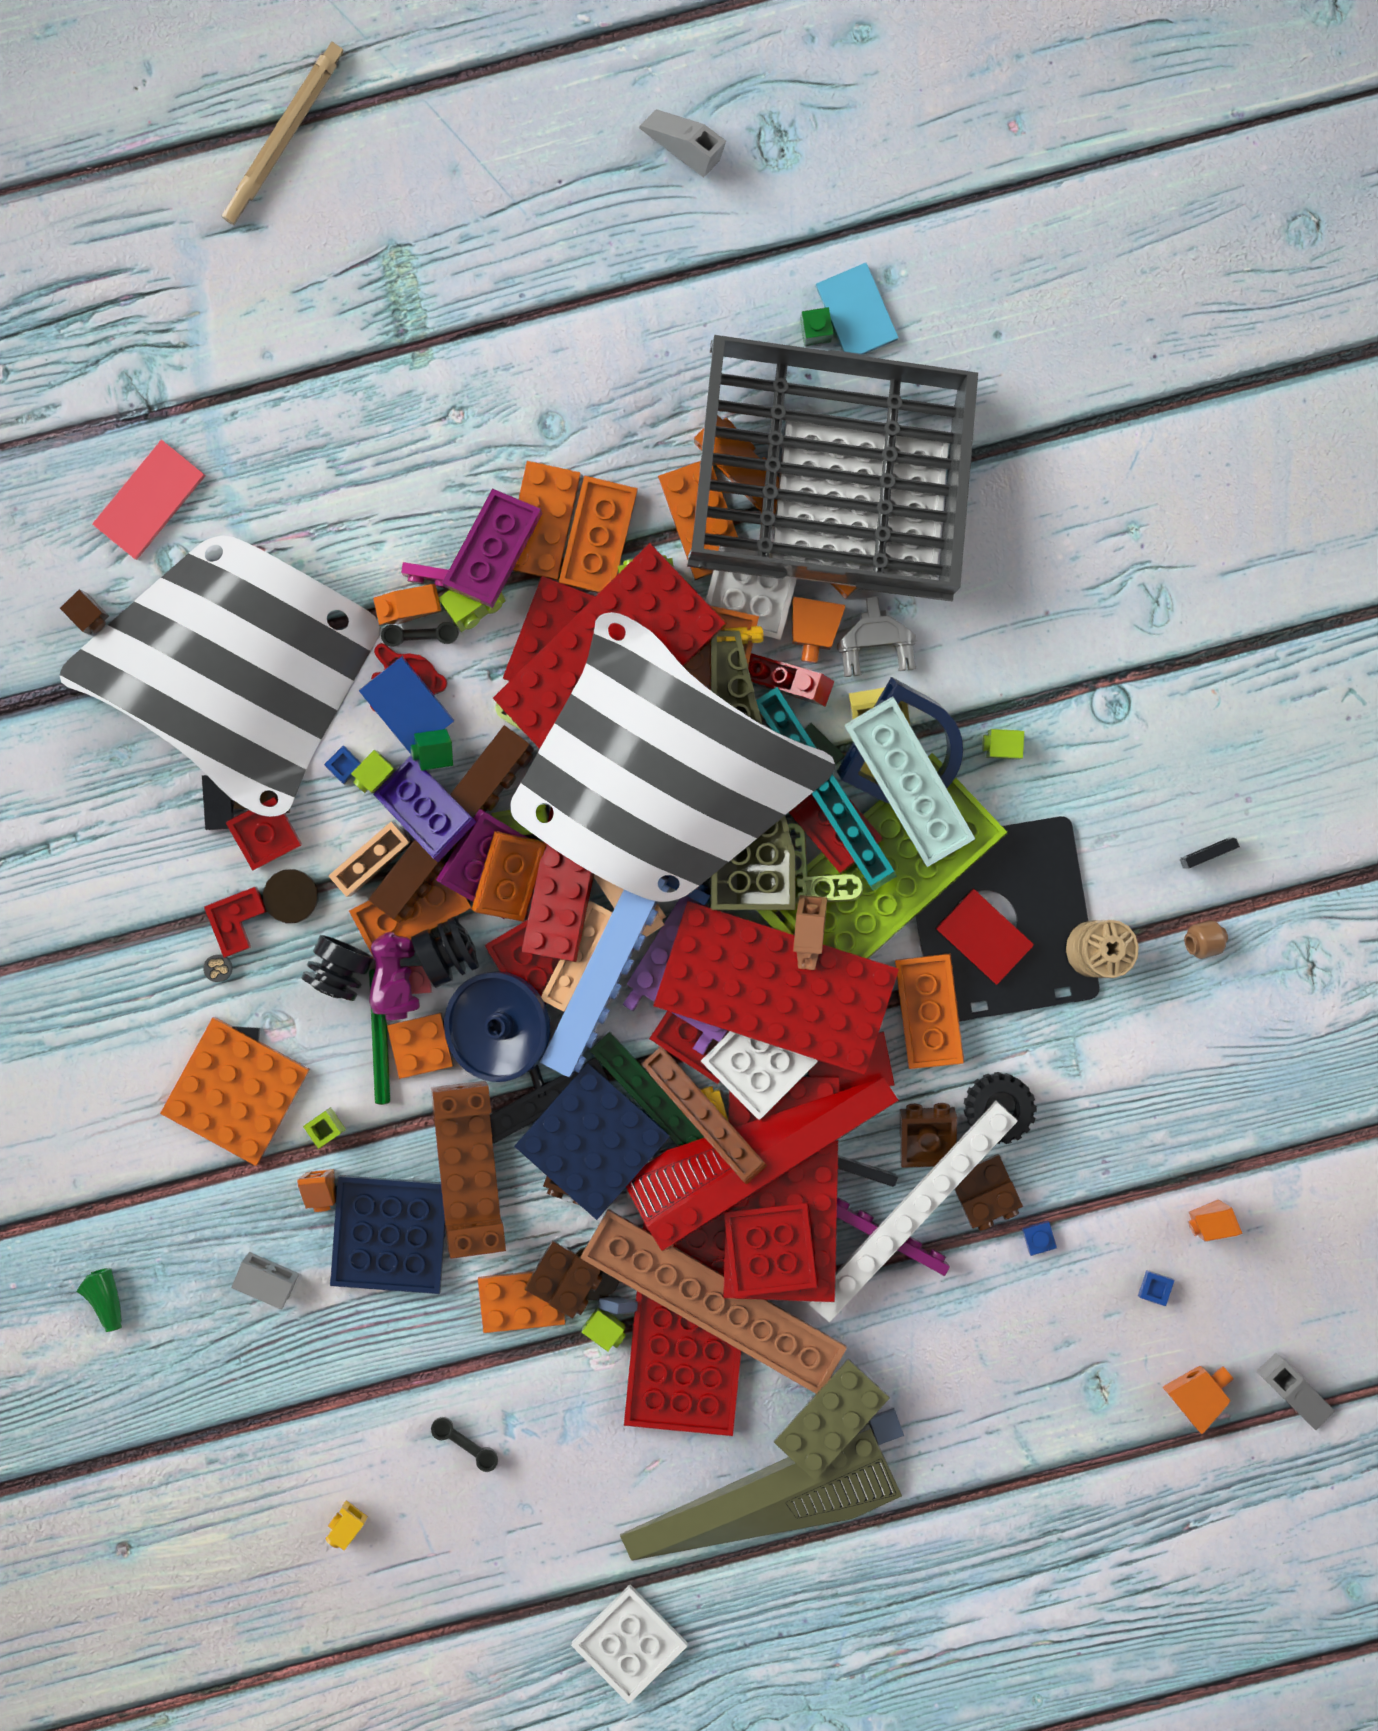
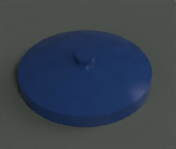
M493 971L476 975L457 988L446 1008L444 1031L448 1047L455 1060L463 1069L485 1081L506 1082L525 1075L542 1059L550 1038V1020L543 999L532 985L514 974Z

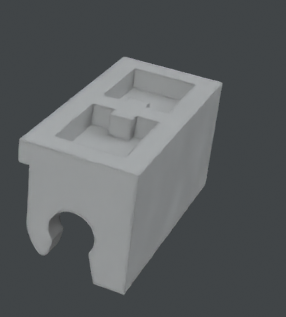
M249 1252L241 1262L231 1288L282 1310L286 1300L290 1297L299 1273Z

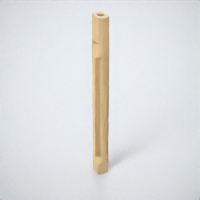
M331 41L324 54L320 55L237 186V192L222 214V218L228 223L235 225L249 201L254 199L336 69V63L343 54V49Z

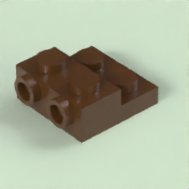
M912 1103L908 1104L906 1109H900L901 1168L934 1167L957 1143V1115L955 1107H950L947 1103H936L934 1108H923L920 1104Z
M999 1154L980 1161L954 1189L970 1226L973 1229L978 1227L979 1231L992 1227L994 1225L993 1220L1003 1216L1004 1220L1017 1216L1019 1214L1018 1209L1023 1207Z
M552 1240L524 1289L573 1319L576 1313L581 1315L588 1304V1300L585 1297L589 1290L595 1291L602 1280V1276L599 1275L601 1270L582 1260L580 1255Z

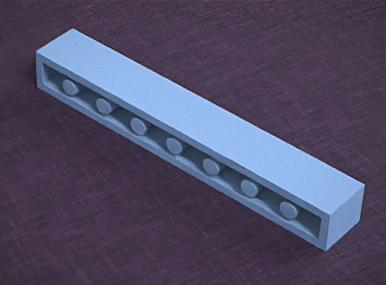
M663 876L658 881V887L663 892L668 893L670 886L666 884L669 878ZM623 890L540 1063L569 1078L575 1071L578 1073L581 1071L586 1061L583 1054L587 1047L592 1048L598 1037L595 1029L598 1023L604 1024L610 1012V1009L606 1007L610 999L615 1000L621 990L622 985L618 982L622 974L627 976L634 963L630 959L634 949L640 950L646 938L642 933L646 925L651 926L657 916L658 911L654 910L658 901L648 900Z

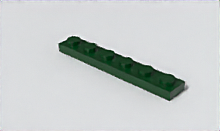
M608 1032L589 1050L662 1130L670 1136L677 1146L705 1138L645 1068L611 1032Z

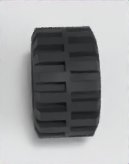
M994 1072L991 1075L988 1073L983 1075L984 1078L976 1079L973 1082L975 1085L967 1090V1098H964L966 1108L964 1109V1114L968 1119L967 1122L970 1127L985 1113L987 1100L998 1092H1005L1014 1099L1015 1109L1013 1116L1018 1121L997 1144H1000V1142L1009 1144L1012 1143L1011 1140H1020L1024 1132L1028 1133L1031 1130L1029 1126L1031 1123L1034 1124L1036 1119L1034 1112H1037V1106L1034 1105L1035 1098L1029 1091V1087L1018 1078L1007 1073L1002 1074L1001 1072Z

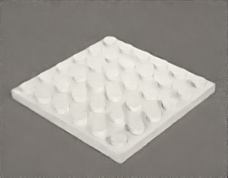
M785 420L784 436L884 449L885 434ZM896 436L895 449L899 452L942 458L948 457L949 443ZM783 447L781 462L882 476V460ZM894 462L893 476L894 478L945 484L946 469ZM780 473L778 489L879 502L881 487ZM891 488L890 502L892 504L943 511L944 496ZM777 500L776 515L877 529L878 513ZM889 515L888 529L896 532L940 537L941 522ZM775 526L773 542L866 555L875 554L876 540ZM894 542L886 543V556L888 558L938 564V548ZM774 553L771 555V558L873 571L871 566ZM884 568V573L933 580H936L937 575ZM834 583V584H841V585H848V586H855V587H856V585L842 584V583Z

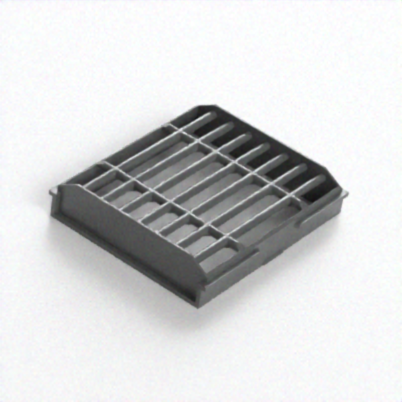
M714 335L710 343V353H712L693 540L692 548L688 555L687 567L784 579L785 576L856 585L857 589L952 602L954 594L961 586L978 372L866 357L864 354L837 350L825 351ZM723 357L777 364L775 381L722 373ZM792 366L890 380L889 397L788 383L786 380L787 367ZM901 382L957 390L954 406L902 399L900 397ZM720 385L774 392L773 406L768 407L719 400ZM785 394L888 408L887 422L882 423L785 409L784 397ZM898 410L952 417L951 432L899 425L897 422ZM718 411L771 418L770 433L716 426ZM782 420L885 434L884 449L784 436L781 433ZM896 436L950 443L949 458L899 452L895 449ZM715 437L769 445L767 460L714 453ZM781 446L882 460V476L780 462L778 460L779 448ZM894 462L947 469V483L945 485L894 478ZM712 464L766 471L765 486L711 479ZM777 473L881 487L879 502L778 489L776 487ZM891 488L945 496L944 511L892 504L890 502ZM709 491L763 498L762 513L708 506ZM774 499L878 513L877 529L774 515ZM889 515L943 522L942 538L890 531L888 529ZM707 517L760 524L759 540L705 533ZM772 526L876 540L875 554L866 555L772 542L770 540ZM894 542L941 549L940 564L888 558L886 556V543ZM704 544L758 551V556L704 549ZM769 553L871 566L873 571L769 558ZM884 568L938 575L939 580L884 573Z

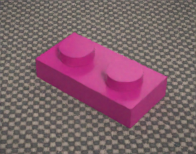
M403 562L401 573L408 577V582L424 584V580L434 581L437 587L445 588L442 582L449 570Z

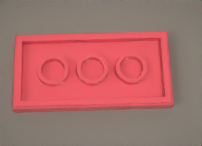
M161 439L92 525L137 560L206 475Z

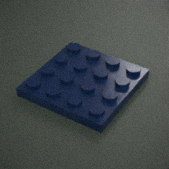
M587 1063L514 1147L597 1220L670 1136Z
M339 1175L330 1286L440 1294L445 1239V1217L441 1182Z

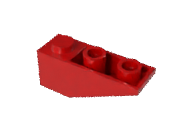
M753 653L750 655L748 670L752 683L772 690L778 687L783 694L826 707L835 682L834 680L822 673Z

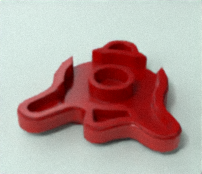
M383 643L375 647L374 653L384 665V670L403 656L434 695L445 691L447 687L446 678L439 674L426 658L417 654L396 653ZM375 672V673H373L371 679H373L374 677H376V676H377L378 674H380L381 672Z

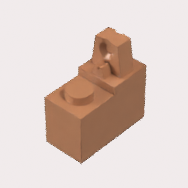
M800 895L793 951L797 952L798 968L815 970L818 955L822 954L827 897Z

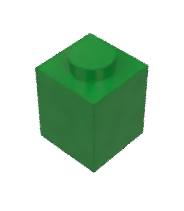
M829 307L801 312L800 323L804 346L832 341L833 329Z
M447 729L414 733L415 744L410 745L413 761H418L421 771L454 766L452 741Z

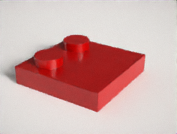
M274 796L261 804L266 807H273L278 803V799ZM248 810L226 822L252 871L302 845L285 813L269 817Z

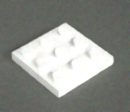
M719 546L718 550L758 556V551L722 546ZM713 570L706 602L710 606L759 616L757 626L763 628L764 636L781 640L797 578L784 577V579Z
M731 1031L701 1060L758 1120L818 1062L816 1059Z
M629 1585L572 1641L571 1646L630 1704L688 1646V1642Z

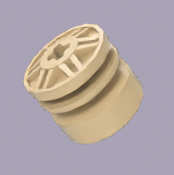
M1091 920L1079 924L1072 930L1067 940L1066 953L1071 966L1081 975L1093 978H1116L1125 975L1133 968L1138 958L1139 946L1136 935L1126 924L1116 920Z

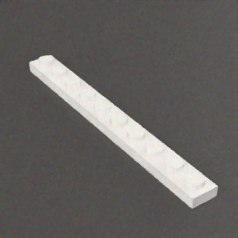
M995 1101L836 1271L835 1302L809 1301V1304L830 1322L1018 1120L999 1102Z

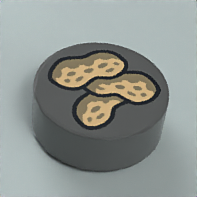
M220 954L209 957L203 966L205 976L213 982L225 981L230 977L233 970L230 959L228 957L224 958Z

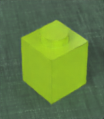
M988 730V735H983L982 751H986V758L1023 759L1025 731Z
M373 750L351 774L356 778L353 783L361 791L366 793L369 790L371 793H375L397 769L378 751Z
M331 1107L303 1126L318 1149L346 1130Z
M598 1307L582 1328L584 1335L607 1352L612 1346L617 1348L626 1336L623 1333L625 1324L608 1311L601 1310Z

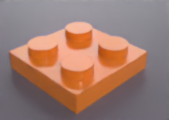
M442 1013L387 1025L399 1079L454 1066L451 1051L445 1037Z

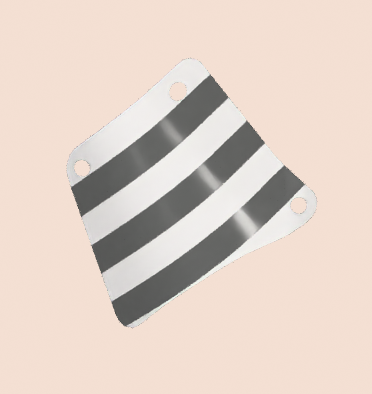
M223 535L200 543L63 665L60 671V679L65 686L106 702L162 737L191 759L222 791L243 807L259 815L279 816L291 808L308 764L378 639L380 627L376 617L365 608L261 549L234 537ZM210 546H221L223 554L219 560L213 562L206 560L205 552ZM330 611H343L348 617V626L343 630H335L330 627L327 622V615ZM267 790L275 792L278 796V803L273 807L262 805L260 803L262 792Z
M610 612L600 615L595 621L594 634L583 673L513 795L510 805L513 818L524 828L595 875L648 900L666 902L688 895L824 784L833 774L835 763L833 758L826 752L776 733L728 704L693 677L650 630L627 616ZM611 623H618L625 628L626 634L623 640L616 641L611 638L608 632V627ZM542 803L550 804L554 811L553 818L548 823H542L536 817V809ZM665 875H672L678 878L680 886L674 892H663L658 887L659 879Z

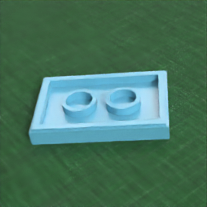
M867 263L816 283V289L824 308L829 307L831 323L844 352L866 354L898 340V335Z

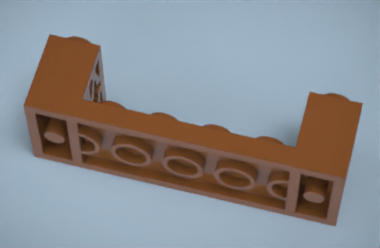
M486 1081L431 1087L450 1259L505 1252L504 1226L500 1216L489 1114L491 1113L489 1086Z

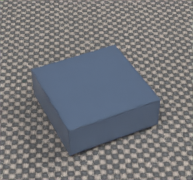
M621 1296L599 1298L598 1308L615 1314L632 1313L637 1311L638 1301Z
M894 1408L878 1413L871 1418L870 1423L878 1445L904 1436Z

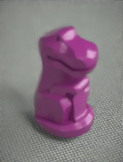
M386 932L373 941L371 945V952L375 959V972L369 1002L374 1014H385L386 1020H400L408 1018L407 1012L420 1008L419 999L412 996L409 982L411 969L408 966L400 965L401 959L411 958L414 956L415 950L412 939L397 936L393 932Z

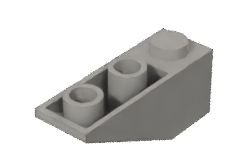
M657 109L639 127V129L703 178L720 161L726 140L705 124Z
M1277 1353L1257 1371L1315 1430L1335 1412L1305 1379Z

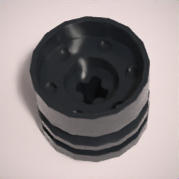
M455 916L447 919L450 932L443 922L437 924L440 935L438 938L435 937L430 929H426L411 937L418 959L435 988L453 980L451 970L453 966L461 975L466 974L467 971L463 961H466L472 971L479 968L476 949L472 939Z
M320 935L313 952L323 959L322 963L308 961L307 966L317 972V974L304 971L301 977L302 980L310 984L317 991L333 998L355 1001L358 994L347 986L361 988V982L352 977L353 973L367 974L374 959L373 956L335 938Z

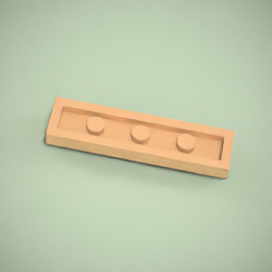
M589 901L577 962L559 961L541 996L544 1002L565 1012L613 913L612 911Z

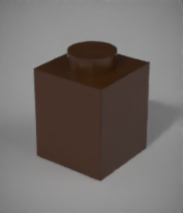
M80 589L60 607L61 611L82 632L89 635L92 632L94 634L99 632L106 625L105 620L109 617L87 592Z

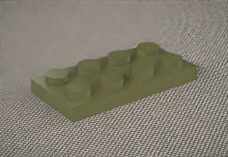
M848 1358L776 1437L774 1443L815 1481L890 1397Z

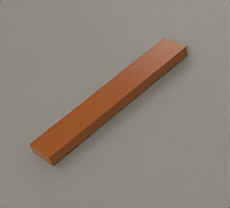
M659 1047L641 1064L746 1185L767 1166L665 1049Z

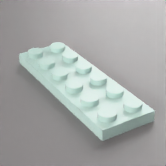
M893 696L844 725L927 867L975 840Z

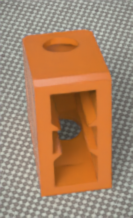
M793 597L792 644L803 646L801 661L817 663L819 649H831L845 610V605Z
M1198 1366L1162 1388L1194 1427L1203 1434L1230 1403L1231 1400L1222 1389L1234 1378L1224 1366L1211 1376L1202 1366Z

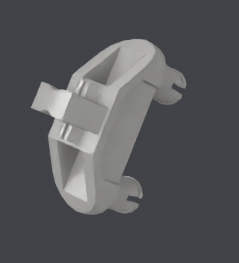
M878 597L866 598L867 612L861 613V620L837 644V650H839V653H842L844 677L852 676L851 665L853 667V676L862 675L858 651L861 648L894 645V647H897L898 671H905L907 668L908 670L916 669L913 652L916 635L892 617L887 616L886 610L880 611Z

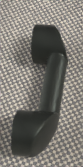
M443 622L437 628L403 630L398 625H387L381 632V639L385 645L390 647L399 646L403 641L438 639L443 644H451L457 640L459 632L458 628L451 622Z
M439 1417L433 1421L431 1433L435 1439L441 1441L450 1439L476 1458V1465L483 1472H490L496 1468L498 1456L492 1448H481L456 1431L453 1428L452 1421L447 1417Z

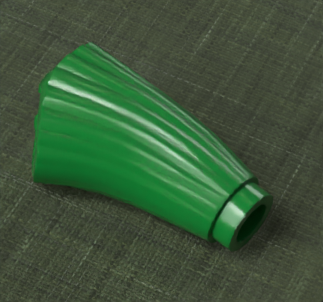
M104 1268L91 1272V1274L86 1276L76 1292L83 1296L93 1307L102 1326L105 1328V1332H112L122 1328L121 1306L112 1269Z

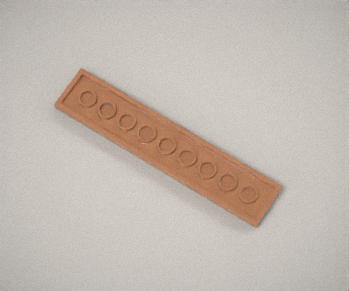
M607 1209L580 1256L582 1260L814 1393H817L830 1379L847 1349L845 1344L768 1300L723 1298V1274L674 1246L666 1251H661L650 1232L610 1209Z

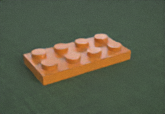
M531 461L526 462L519 500L540 508L543 514L513 571L538 577L544 576L558 581L581 476L580 472Z
M701 461L658 476L687 560L692 548ZM712 465L711 479L717 480V477H716V474H715V471H714V468H713V465ZM709 491L708 506L728 509L722 492ZM707 517L705 533L738 537L731 520ZM704 544V549L718 551L719 546ZM690 567L694 580L713 574V570Z
M584 475L559 583L599 593L618 575V566H620L638 488Z
M436 876L430 883L432 887L428 894L416 901L413 905L415 909L407 920L402 919L400 923L392 919L369 900L349 910L371 952L372 942L386 932H393L397 936L411 939L412 936L426 929L432 930L438 926L437 924L445 923L448 921L447 919L468 911L472 906L466 897L439 883L436 880L438 876Z
M951 953L896 959L895 965L899 969L897 980L909 1069L964 1064Z

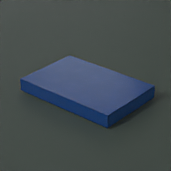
M403 656L359 689L362 696L410 754V745L415 744L414 733L442 730L454 722L452 716Z

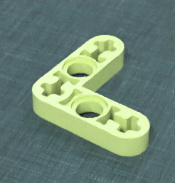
M788 824L789 833H791L790 830H795L796 834L800 835V838L795 840L796 849L802 847V852L795 851V856L802 860V866L799 870L795 871V877L803 875V879L797 878V885L800 889H803V892L798 893V898H795V904L799 903L800 895L820 897L815 893V887L820 882H827L831 887L830 893L825 896L827 897V902L857 900L863 893V885L861 880L855 875L808 877L805 832L798 824ZM839 881L838 886L842 887L847 886L848 881H853V884L858 886V889L853 891V895H848L847 890H838L840 896H835L836 888L833 882Z

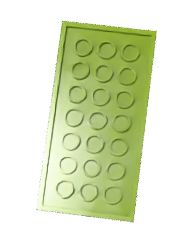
M931 753L928 758L938 772L943 763ZM955 777L948 786L947 791L975 840L927 867L890 803L879 800L863 815L883 838V841L878 846L894 869L897 877L873 891L856 863L841 875L857 876L862 882L863 893L857 900L827 902L823 945L869 959L1007 834V831ZM822 852L807 865L808 877L840 875ZM803 875L795 877V898H798V893L803 892V889H800L797 885V878L803 879ZM839 881L833 882L836 888L835 896H840L838 890H847L848 895H853V891L858 889V886L854 885L853 881H848V885L842 887L838 886ZM820 882L815 887V893L820 897L827 896L831 891V887L827 882ZM795 904V910H779L794 927L798 904Z

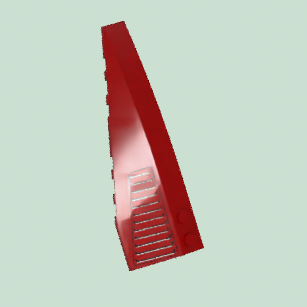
M882 1077L761 1118L760 1120L734 1127L767 1165L747 1185L707 1139L702 1138L669 1149L648 1162L626 1186V1189L661 1251H666L899 1100L885 1078Z

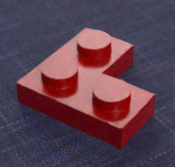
M257 887L204 906L224 958L251 948L242 922L267 912Z

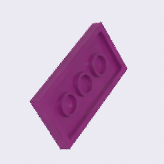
M492 488L442 582L443 586L493 608L543 514L541 509Z

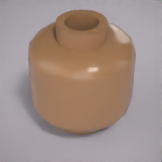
M1213 920L1192 925L1184 937L1187 951L1199 959L1223 953L1228 941V934L1225 928Z

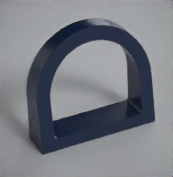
M891 677L875 706L893 696L897 704L900 701H904L939 721L946 736L947 750L944 762L937 773L947 789L955 779L962 763L963 741L960 730L950 714L939 703ZM853 742L839 766L837 774L842 781L879 800L889 803L876 779L860 771L865 760Z

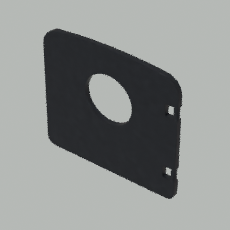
M1058 816L1002 826L1007 831V834L916 915L922 956L951 953L959 1022L1091 1000L1098 995L1100 988L1098 978L1085 977L1076 972L1069 963L1066 953L1067 940L1072 930L1079 924L1088 921L1073 826L1068 818ZM972 889L976 891H993L1006 898L1015 911L1017 919L1016 928L1034 944L997 985L936 930L937 926ZM1070 987L1071 996L1055 997L1054 989ZM986 1001L988 1010L972 1012L971 1003Z

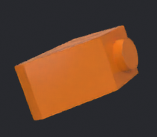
M436 584L397 590L373 598L379 625L402 624L441 611Z
M334 1169L306 1172L297 1179L298 1188L306 1209L314 1208V1212H323L330 1210V1206L336 1203L337 1193Z
M1219 1199L1189 1211L1192 1219L1188 1221L1189 1227L1194 1236L1198 1235L1204 1241L1243 1234L1232 1207Z

